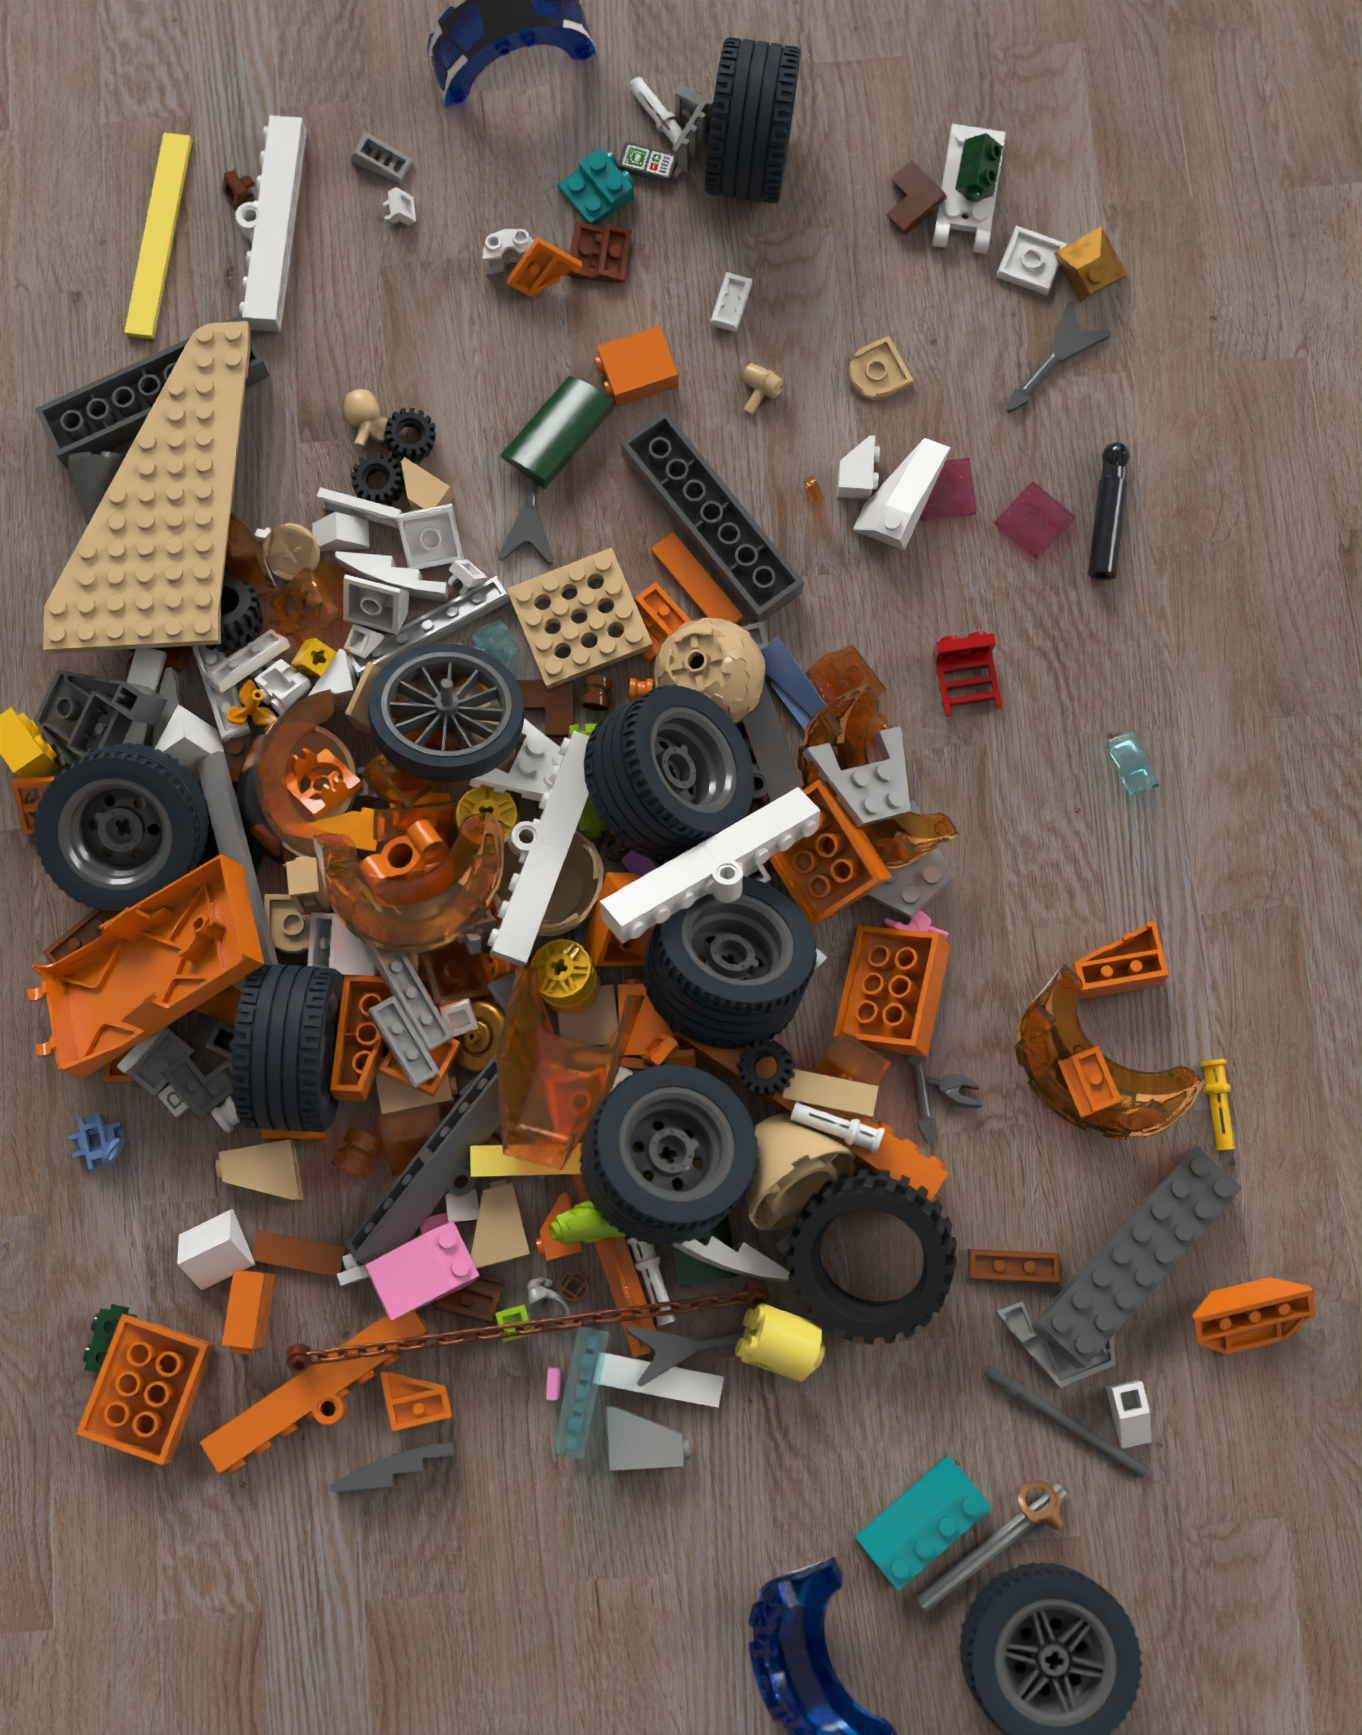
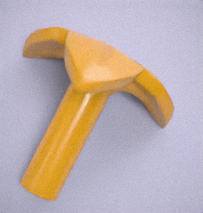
M251 679L242 685L238 695L244 708L233 706L226 714L228 722L234 725L245 724L248 715H251L255 725L261 726L268 725L269 723L273 724L277 719L275 714L267 707H258L263 698V692L257 689Z

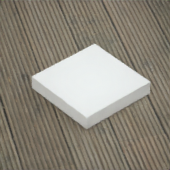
M1016 226L996 277L1048 295L1060 265L1054 253L1067 246V244Z
M452 504L396 515L408 568L420 570L464 559Z

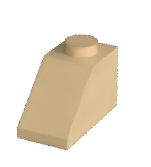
M404 457L401 464L411 512L449 504L453 498L451 487Z
M300 856L295 858L294 861L286 862L289 897L300 915H310L311 912H330L326 885H324L321 867L317 858Z

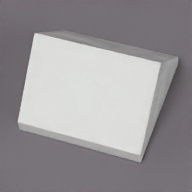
M341 648L338 650L323 676L319 678L309 695L331 689L339 697L313 703L316 710L322 715L347 709L356 690L357 680L355 671L344 650ZM314 696L309 697L310 700L318 698Z
M179 705L155 747V750L159 749L162 753L171 755V758L174 760L177 759L181 766H185L187 771L193 774L195 782L200 780L196 761L216 751L224 752L219 730Z
M233 1209L179 1234L177 1265L200 1290L209 1288L233 1276L234 1270H246L256 1265Z

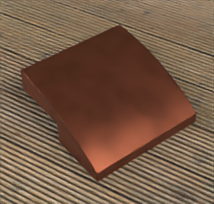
M576 221L570 255L582 262V269L577 273L573 270L567 273L566 276L600 282L623 283L632 230L607 223L602 228Z

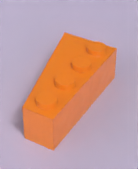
M344 974L330 1087L335 1100L365 1102L386 1049L385 1041L367 1012L368 1009L392 997L390 990L380 976Z

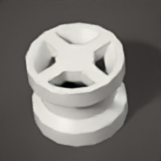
M231 1096L225 1099L222 1106L214 1107L210 1110L217 1123L228 1134L240 1122L236 1114L234 1099Z

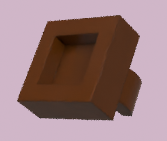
M235 170L224 173L222 192L234 211H237L240 205L246 203V198L254 194L250 187L255 186V183L250 175L239 178Z

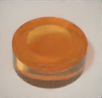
M811 475L804 479L802 483L812 503L817 505L825 501L815 478Z

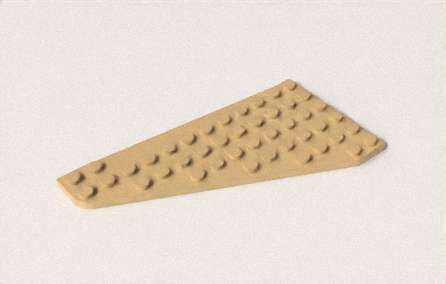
M248 321L205 324L199 327L189 338L44 605L43 650L47 654L221 644V596L245 381L248 377L250 359V325Z

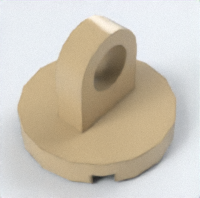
M286 523L277 526L266 536L263 543V555L271 567L270 570L275 575L284 580L297 581L307 577L316 569L320 560V548L316 538L308 529L299 524Z

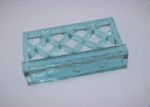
M579 1326L552 1453L584 1459L610 1332L601 1331L602 1329Z

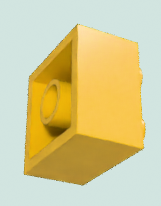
M10 707L0 714V755L12 772L19 778L48 776L60 767L54 759L58 754L40 736L42 733L33 720H30L24 712L19 714Z

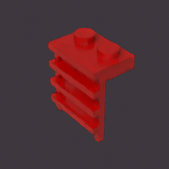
M977 631L964 638H957V636L951 635L941 638L936 643L933 659H935L936 675H938L939 691H941L945 717L952 715L950 706L990 700L995 701L996 709H1002L992 655L996 645L994 633L985 634L984 631ZM987 667L989 670L988 676L945 682L944 674ZM991 684L993 692L948 698L947 690Z

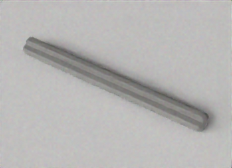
M1059 1484L1053 1486L1055 1491L1060 1494L1061 1503L1068 1498L1067 1492ZM1045 1492L1030 1504L1028 1508L1035 1512L1045 1510L1050 1502L1048 1493ZM1020 1512L916 1597L917 1602L923 1610H930L1033 1527L1035 1523L1028 1520V1517L1023 1512Z

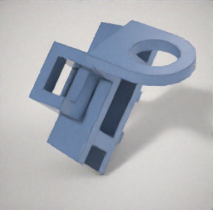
M100 1112L94 1113L95 1116L91 1118H77L80 1133L68 1136L69 1140L74 1141L76 1152L72 1153L73 1158L86 1156L89 1170L104 1165L111 1167L124 1145H127L122 1123L116 1122L106 1125L104 1115ZM89 1137H91L93 1148H91Z

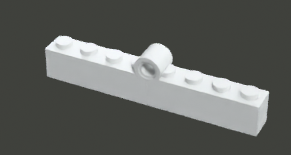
M269 116L268 126H265L263 131L264 143H266L265 151L260 153L262 175L257 177L258 201L240 205L235 215L243 236L252 243V249L247 252L246 264L247 268H249L248 276H244L243 279L245 301L240 303L239 314L244 321H248L250 330L281 332L307 135L303 119L298 117Z
M576 731L572 733L570 739L564 738L558 753L563 756L560 766L554 764L548 780L553 782L550 793L544 791L538 808L543 809L540 820L534 818L533 822L523 821L518 823L513 828L508 839L510 850L519 856L518 862L523 865L519 874L513 873L508 886V890L513 892L509 902L505 900L502 902L497 916L502 919L499 929H492L487 945L492 947L489 953L490 956L522 968L529 958L589 795L584 776V756L589 736ZM519 836H528L531 843L525 844L521 842Z
M797 787L601 900V919L623 944L631 938H638L653 925L665 922L670 915L677 911L689 908L696 900L706 894H713L721 902L737 900L742 894L744 872L756 865H762L769 857L779 851L789 849L793 843L803 837L813 835L819 829L820 809Z

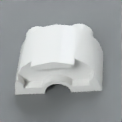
M504 229L487 236L483 248V263L486 275L505 271L508 263L515 262L518 264L534 241L526 230Z
M282 659L254 679L260 688L259 690L263 692L262 701L266 705L271 703L279 715L306 697L311 692L310 689L313 688L306 676L300 672L296 673Z

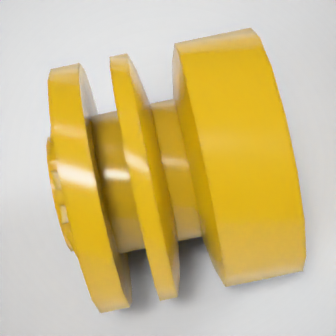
M481 785L480 788L474 787L467 791L460 799L456 810L457 825L467 844L479 853H481L485 844L489 821L482 817L483 813L486 812L489 815L490 812L502 825V837L510 834L513 828L521 822L516 804L510 794L506 791L504 794L494 792V787ZM490 836L487 855H491L498 844L497 836Z
M554 940L538 949L532 958L529 971L532 983L549 1008L562 1014H574L584 1011L593 1004L599 994L601 981L598 970L589 954L580 944L572 940Z

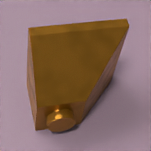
M1102 226L1054 253L1080 302L1128 275Z

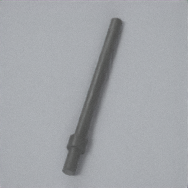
M990 1365L984 1376L1004 1388V1393L1014 1399L1018 1397L1140 1478L1146 1475L1148 1467L1023 1387L1024 1383L1014 1376L1010 1378Z

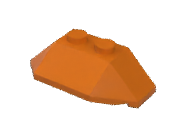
M1267 1277L1211 1291L1192 1315L1195 1341L1198 1345L1206 1346L1225 1355L1284 1341L1298 1330L1307 1319L1310 1320L1315 1316L1313 1289L1311 1286Z

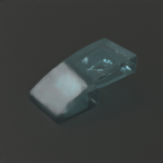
M1133 730L1107 740L1106 748L1118 765L1119 776L1132 797L1159 786L1153 767Z

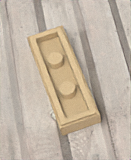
M793 1069L795 1073L794 1079L790 1078L789 1082L791 1085L788 1088L786 1086L784 1088L782 1099L873 1117L879 1086Z

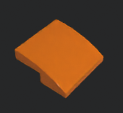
M657 582L634 599L654 647L639 654L648 664L656 659L659 649L667 637L671 636L680 626L691 621ZM615 626V628L622 635L624 633V629L620 626Z

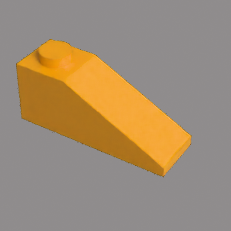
M362 807L361 812L350 811L289 828L288 835L313 840L314 837L319 842L379 853L385 818L378 816L379 810Z

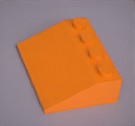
M822 779L817 780L803 790V793L820 809L819 829L813 835L796 841L789 849L779 851L769 857V860L811 927L892 879L891 874L863 829L856 826L835 798L837 793L828 782H823Z
M858 926L833 1037L899 1054L927 1057L951 944L940 933Z
M122 1314L76 1434L160 1465L171 1463L210 1361L215 1343Z

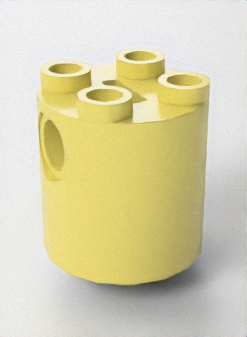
M760 1303L755 1310L749 1308L746 1311L743 1319V1326L746 1327L743 1338L738 1340L735 1347V1355L741 1357V1361L799 1382L805 1380L807 1376L820 1366L825 1354V1345H823L822 1328L819 1323Z

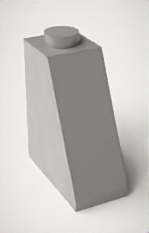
M608 1405L606 1407L610 1471L684 1466V1459L690 1458L689 1439L683 1440L682 1432L615 1405Z

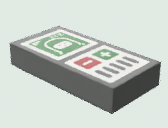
M625 141L618 162V169L670 184L677 163V155Z

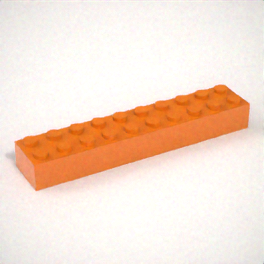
M677 1031L675 1032L676 1041L688 1049H694L695 1054L743 1085L742 1080L738 1077L737 1072H739V1069L736 1066L737 1062L741 1061V1058L738 1056L740 1052L745 1053V1048L723 1049L709 1047L690 1040ZM769 1056L759 1059L755 1066L756 1075L761 1079L771 1078L777 1070L775 1059ZM774 1093L772 1097L764 1095V1097L759 1096L783 1113L792 1114L796 1103L795 1101L782 1099L783 1093ZM799 1102V1104L850 1122L852 1119H859L860 1123L875 1129L884 1128L885 1130L876 1155L872 1154L870 1149L859 1145H847L844 1142L845 1139L824 1131L820 1132L849 1148L855 1156L853 1160L869 1169L875 1175L879 1176L881 1169L890 1171L889 1178L900 1181L902 1175L911 1178L908 1185L916 1190L921 1185L928 1190L926 1198L930 1202L949 1174L943 1169L945 1164L932 1155L926 1158L918 1152L919 1146L906 1138L899 1140L892 1135L894 1130L881 1121L875 1124L867 1116Z

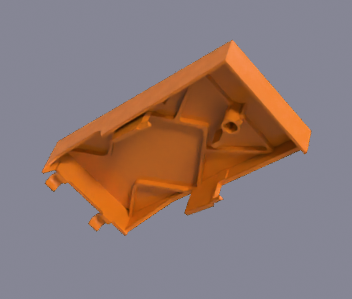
M220 854L134 906L127 907L117 916L100 925L99 929L102 931V934L94 941L53 964H33L32 968L44 981L41 982V986L38 988L27 989L28 1000L40 1001L45 997L47 998L52 1036L49 1037L50 1040L48 1042L35 1044L36 1055L45 1057L55 1052L57 1069L59 1071L84 1079L264 965L243 865Z

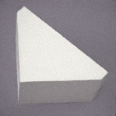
M334 512L312 523V535L317 540L320 552L370 548L369 521L367 519Z

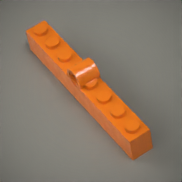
M417 1310L391 1322L386 1314L339 1347L424 1336L430 1332V1329ZM417 1341L406 1343V1347L417 1346ZM397 1344L386 1345V1350L397 1348ZM377 1347L366 1348L367 1352L378 1351ZM358 1350L347 1351V1355L358 1354ZM338 1352L329 1353L327 1358L338 1357ZM399 1353L382 1354L379 1356L312 1365L306 1371L298 1374L199 1443L218 1474L228 1470L231 1475L246 1465L244 1459L254 1452L257 1457L271 1448L272 1444L270 1441L278 1435H281L283 1439L298 1429L296 1423L304 1417L308 1421L315 1418L319 1423L325 1425L342 1420L348 1410V1403L345 1398L350 1393L348 1387L357 1381L360 1385L364 1384L376 1375L373 1371L381 1364H384L387 1368L399 1360L401 1356ZM328 1401L333 1402L336 1409L333 1415H329L325 1411V1404Z

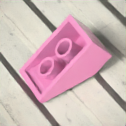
M454 1221L433 1229L364 1266L390 1322L471 1285L480 1276Z

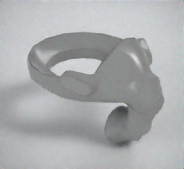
M545 1277L531 1279L527 1285L529 1312H534L539 1319L569 1315L568 1305L563 1298L556 1292L548 1289L553 1281ZM544 1299L556 1301L562 1308V1315L552 1316L548 1314L543 1308L542 1301ZM554 1322L546 1323L550 1326H555Z

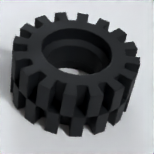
M410 407L409 412L402 408L400 409V414L395 411L392 413V418L389 417L387 420L384 444H387L386 449L388 452L392 451L393 458L401 457L400 462L404 457L410 459L413 463L418 458L420 462L424 460L425 455L427 457L430 455L431 449L433 450L436 438L435 424L431 423L429 415L423 417L424 411L419 410L417 414L414 413L415 408ZM405 427H412L419 431L421 439L415 444H408L400 439L399 432Z
M372 453L367 454V460L361 457L359 459L360 465L355 463L353 466L355 472H351V483L357 497L382 505L383 503H387L388 506L392 505L391 500L397 501L399 499L398 493L402 494L404 490L402 486L404 485V479L395 460L392 461L391 456L387 454L384 458L382 453H377L376 457H373ZM374 472H383L388 476V482L385 487L375 490L367 485L368 477Z
M763 1038V1041L754 1040L752 1046L747 1044L744 1047L746 1049L745 1053L740 1052L738 1057L741 1058V1061L737 1062L736 1066L739 1069L737 1074L742 1080V1084L753 1093L763 1097L764 1095L772 1097L774 1093H783V1088L785 1086L788 1088L791 1085L789 1082L790 1078L794 1079L795 1076L793 1072L795 1063L792 1061L791 1053L777 1041H770L766 1038ZM766 1056L774 1058L777 1063L775 1074L768 1079L759 1078L755 1072L758 1060Z

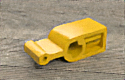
M316 638L307 639L290 666L296 673L300 672L306 677H322L337 652Z

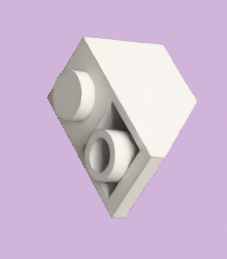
M869 435L840 460L837 485L838 498L869 499L872 495V490L878 489L879 473L874 472V463H879L880 446H875V436Z
M1133 1380L1105 1387L1120 1448L1123 1449L1152 1442L1150 1410L1143 1382Z

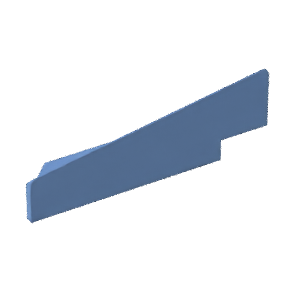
M777 636L762 650L766 666L765 674L772 680L769 684L771 690L806 735L813 719L827 705ZM828 708L823 714H832V712ZM819 718L813 731L812 742H832L836 719ZM844 731L843 745L845 756L849 757V759H855L859 751ZM831 746L834 755H837V746Z

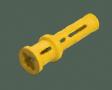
M1227 1059L1200 1062V1067L1204 1069L1206 1083L1203 1091L1206 1095L1209 1094L1216 1151L1235 1149L1227 1092H1230L1231 1089L1230 1084L1227 1083L1225 1072ZM1213 1069L1216 1071L1217 1082H1215ZM1218 1093H1219L1220 1103L1218 1102V1099H1217V1094H1218ZM1219 1108H1221L1224 1134L1222 1133Z

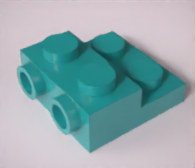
M601 148L580 161L579 169L557 184L558 190L582 219L591 225H597L634 198L633 186L635 183L633 178L627 171L621 173L616 167L618 162L615 156L610 151L605 153Z

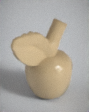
M366 389L351 391L345 398L344 413L348 424L359 428L354 446L358 449H364L369 436L375 439L376 442L384 443L387 419L380 417L376 398Z

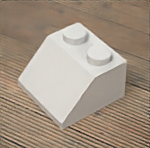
M345 574L343 578V620L398 635L408 614L409 591Z

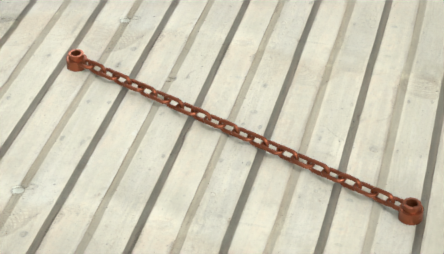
M753 1280L744 1286L743 1291L352 1345L325 1349L323 1351H311L310 1347L305 1344H294L287 1350L286 1363L291 1371L301 1373L306 1371L310 1365L379 1356L382 1354L408 1352L734 1305L749 1304L752 1308H756L760 1303H767L769 1293L765 1282ZM737 1296H744L745 1300L738 1301ZM729 1298L730 1302L719 1303L718 1299ZM710 1300V1305L699 1306V1302ZM690 1303L691 1307L680 1309V1304ZM671 1306V1310L661 1311L660 1307ZM652 1308V1313L641 1314V1310ZM632 1311L631 1316L622 1317L621 1313ZM613 1314V1318L602 1320V1315ZM593 1317L594 1321L583 1322L582 1318ZM574 1319V1324L563 1325V1321ZM554 1322L555 1326L544 1328V1323ZM535 1325V1329L524 1330V1326ZM515 1328L516 1332L505 1333L504 1329ZM496 1330L495 1335L485 1336V1332ZM476 1333V1337L465 1339V1334ZM456 1336L457 1340L446 1341L445 1337ZM437 1339V1343L426 1344V1340ZM417 1341V1346L406 1347V1343ZM397 1344V1348L386 1350V1345ZM377 1347L378 1351L367 1352L366 1348ZM358 1350V1354L347 1355V1351ZM338 1352V1357L327 1358V1354ZM318 1355V1359L311 1360L312 1356Z

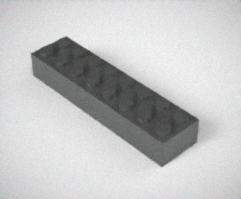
M239 315L225 322H240L243 319ZM251 335L248 377L245 381V387L270 376ZM189 338L35 408L56 456L66 469L69 468L68 456L71 454L91 452V455H98L137 436Z
M666 410L620 443L621 456L755 623L764 622L803 593L804 581Z
M1198 1146L1186 1150L1031 1326L1076 1369L1086 1367L1239 1193L1242 1187Z

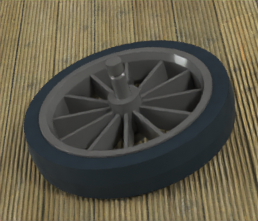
M458 644L426 645L412 649L395 658L377 676L371 689L368 705L371 733L378 749L386 759L400 770L412 776L436 782L470 780L497 768L516 748L522 733L525 717L522 692L510 670L493 656L481 650ZM448 674V678L441 681V693L430 676ZM451 675L469 678L459 691L453 694ZM422 679L432 697L409 684ZM478 682L488 688V690L465 698ZM401 693L419 704L394 701L398 694ZM497 699L501 709L479 708L478 706ZM391 715L416 717L395 725ZM475 720L496 721L500 723L496 730L493 731ZM428 726L414 743L403 736ZM461 727L485 739V741L472 746ZM437 730L443 732L441 751L424 748V745ZM454 731L464 749L445 751L447 733Z

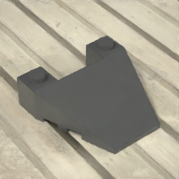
M57 670L33 721L49 745L56 748L60 754L59 760L63 766H69L96 749L108 745L122 744L133 721L156 726L168 700L146 686ZM112 795L105 797L106 800L115 802V798Z

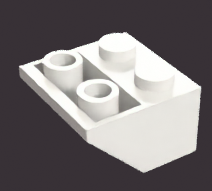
M311 912L308 966L335 968L341 974L377 976L378 970L360 938L346 928L336 913ZM340 914L343 918L347 917L346 914Z

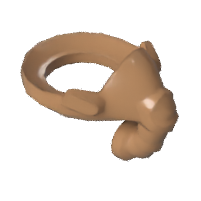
M1031 1479L1025 1482L1019 1489L1017 1496L1021 1511L1028 1517V1520L1035 1524L1043 1523L1051 1526L1054 1530H1061L1063 1522L1060 1518V1506L1062 1505L1060 1494L1047 1481ZM1033 1487L1043 1488L1049 1495V1506L1042 1512L1032 1511L1025 1503L1026 1493Z

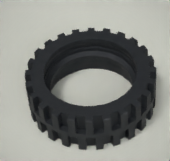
M860 1169L855 1177H850L849 1172L839 1175L837 1182L832 1184L829 1180L824 1183L817 1194H812L804 1209H802L788 1241L790 1249L786 1255V1265H791L792 1268L788 1275L790 1285H798L799 1289L795 1297L799 1304L805 1301L808 1303L810 1309L807 1314L813 1320L818 1316L826 1322L824 1329L830 1333L833 1332L834 1328L845 1332L843 1339L852 1341L854 1335L864 1337V1344H874L876 1337H884L885 1344L895 1342L898 1333L902 1332L904 1337L908 1338L914 1335L917 1325L920 1324L923 1328L931 1322L933 1313H939L944 1304L945 1297L949 1293L957 1260L955 1257L957 1248L956 1237H951L953 1225L949 1217L943 1219L941 1215L943 1206L940 1202L936 1200L931 1203L926 1198L928 1190L922 1185L918 1190L909 1186L911 1178L902 1175L900 1181L889 1178L890 1171L881 1169L879 1176H870L869 1169ZM855 1209L880 1210L903 1221L916 1234L923 1249L924 1266L916 1286L907 1295L885 1302L863 1300L841 1289L827 1274L821 1262L822 1238L832 1221L841 1214Z

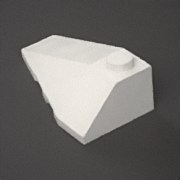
M924 438L864 504L853 531L905 551L951 450L950 447Z

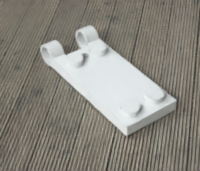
M952 124L941 188L946 193L947 199L938 207L932 246L946 248L949 229L976 233L973 252L987 254L1001 160L993 197L982 199L979 202H971L955 190L965 139L987 133L1004 146L1006 132ZM961 216H968L969 218L963 219Z

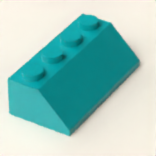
M947 1455L861 1530L855 1538L899 1591L985 1515L992 1506Z

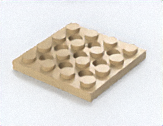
M612 547L507 588L547 690L654 648ZM596 578L604 581V584L599 589H591L588 586L589 582ZM567 589L577 591L576 597L570 600L564 599L562 594ZM542 599L551 601V605L545 610L537 609L536 604ZM609 602L614 605V608L609 613H601L598 610L599 606L602 603ZM577 613H585L587 615L586 621L581 624L574 623L572 618ZM551 623H557L561 626V629L556 634H549L546 632V627ZM620 626L624 629V633L620 637L614 638L608 634L611 628ZM587 637H594L598 640L597 644L592 648H585L582 642ZM567 647L571 650L567 658L561 659L556 657L555 654L559 648Z

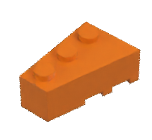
M1155 920L1146 923L1145 926L1132 933L1130 932L1122 936L1121 939L1108 946L1105 945L1077 960L1070 971L1076 1001L1163 986L1169 976Z

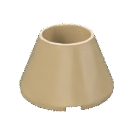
M789 1113L774 1115L756 1125L754 1133L758 1140V1153L756 1154L758 1163L755 1165L756 1171L752 1176V1183L745 1193L749 1219L754 1227L759 1230L769 1231L796 1223V1216L800 1215L808 1199L813 1193L817 1194L824 1183L830 1180L833 1184L837 1182L840 1174L849 1172L850 1177H852L856 1168L853 1163L855 1156L852 1151L815 1128L790 1121L792 1114Z

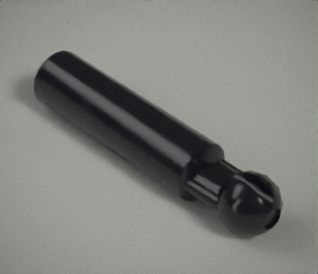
M1120 442L1107 445L1102 453V477L1098 482L1088 568L1089 577L1097 580H1112L1117 576L1127 489L1125 476L1130 459L1128 448Z

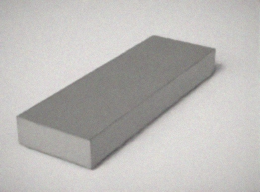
M395 995L368 1009L367 1012L412 1089L440 1074L438 1067Z

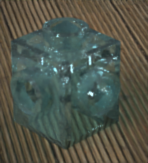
M501 619L480 627L475 634L471 635L475 646L472 648L493 656L502 664H505L509 658L520 653L509 629Z

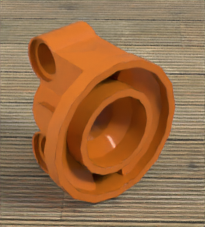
M422 819L412 824L407 833L390 840L384 846L381 854H373L362 860L358 870L373 893L381 894L393 906L409 908L430 902L449 890L455 876V859L450 847L440 838L430 821ZM412 855L411 861L406 866L399 868L405 858Z

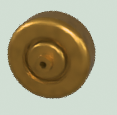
M472 1002L471 1005L477 1019L478 1029L454 1036L453 1039L461 1044L454 1058L455 1061L462 1068L473 1073H481L495 1054L510 1064L515 1058L520 1045V1032H518L498 1003Z

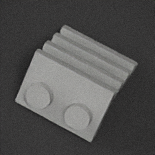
M679 84L675 91L676 122L685 127L672 148V152L677 154V167L672 174V177L678 179L682 171L688 173L690 158L695 160L698 154V145L701 147L705 145V133L710 131L713 100L701 95L697 89L688 88L682 84Z
M164 1027L134 1046L117 1067L156 1097L168 1084L161 1072L186 1053L191 1057L196 1051L171 1030Z

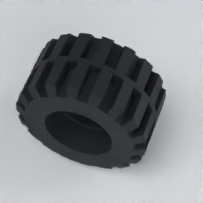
M224 574L221 612L226 610L234 611L221 616V644L206 645L207 649L213 650L217 648L218 652H224L225 649H229L230 652L236 651V647L241 646L244 648L248 646V641L253 642L257 638L255 633L261 632V624L263 623L262 610L253 586L251 584L248 585L247 580L244 578L238 580L237 575L231 574L229 577H226Z

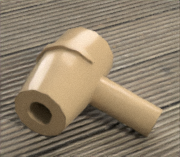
M750 363L743 373L742 381L755 389L743 410L753 415L765 395L773 399L776 398L783 389L784 379L776 375L772 370H767Z

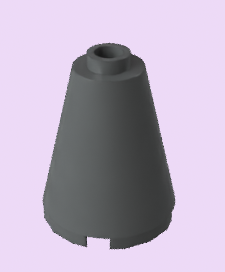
M81 452L68 456L69 469L86 525L91 521L125 458L124 454L101 452V455H91V452Z

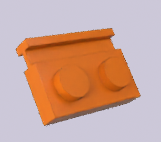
M1099 1046L1070 1056L1068 1059L1058 1061L1081 1119L1122 1103Z

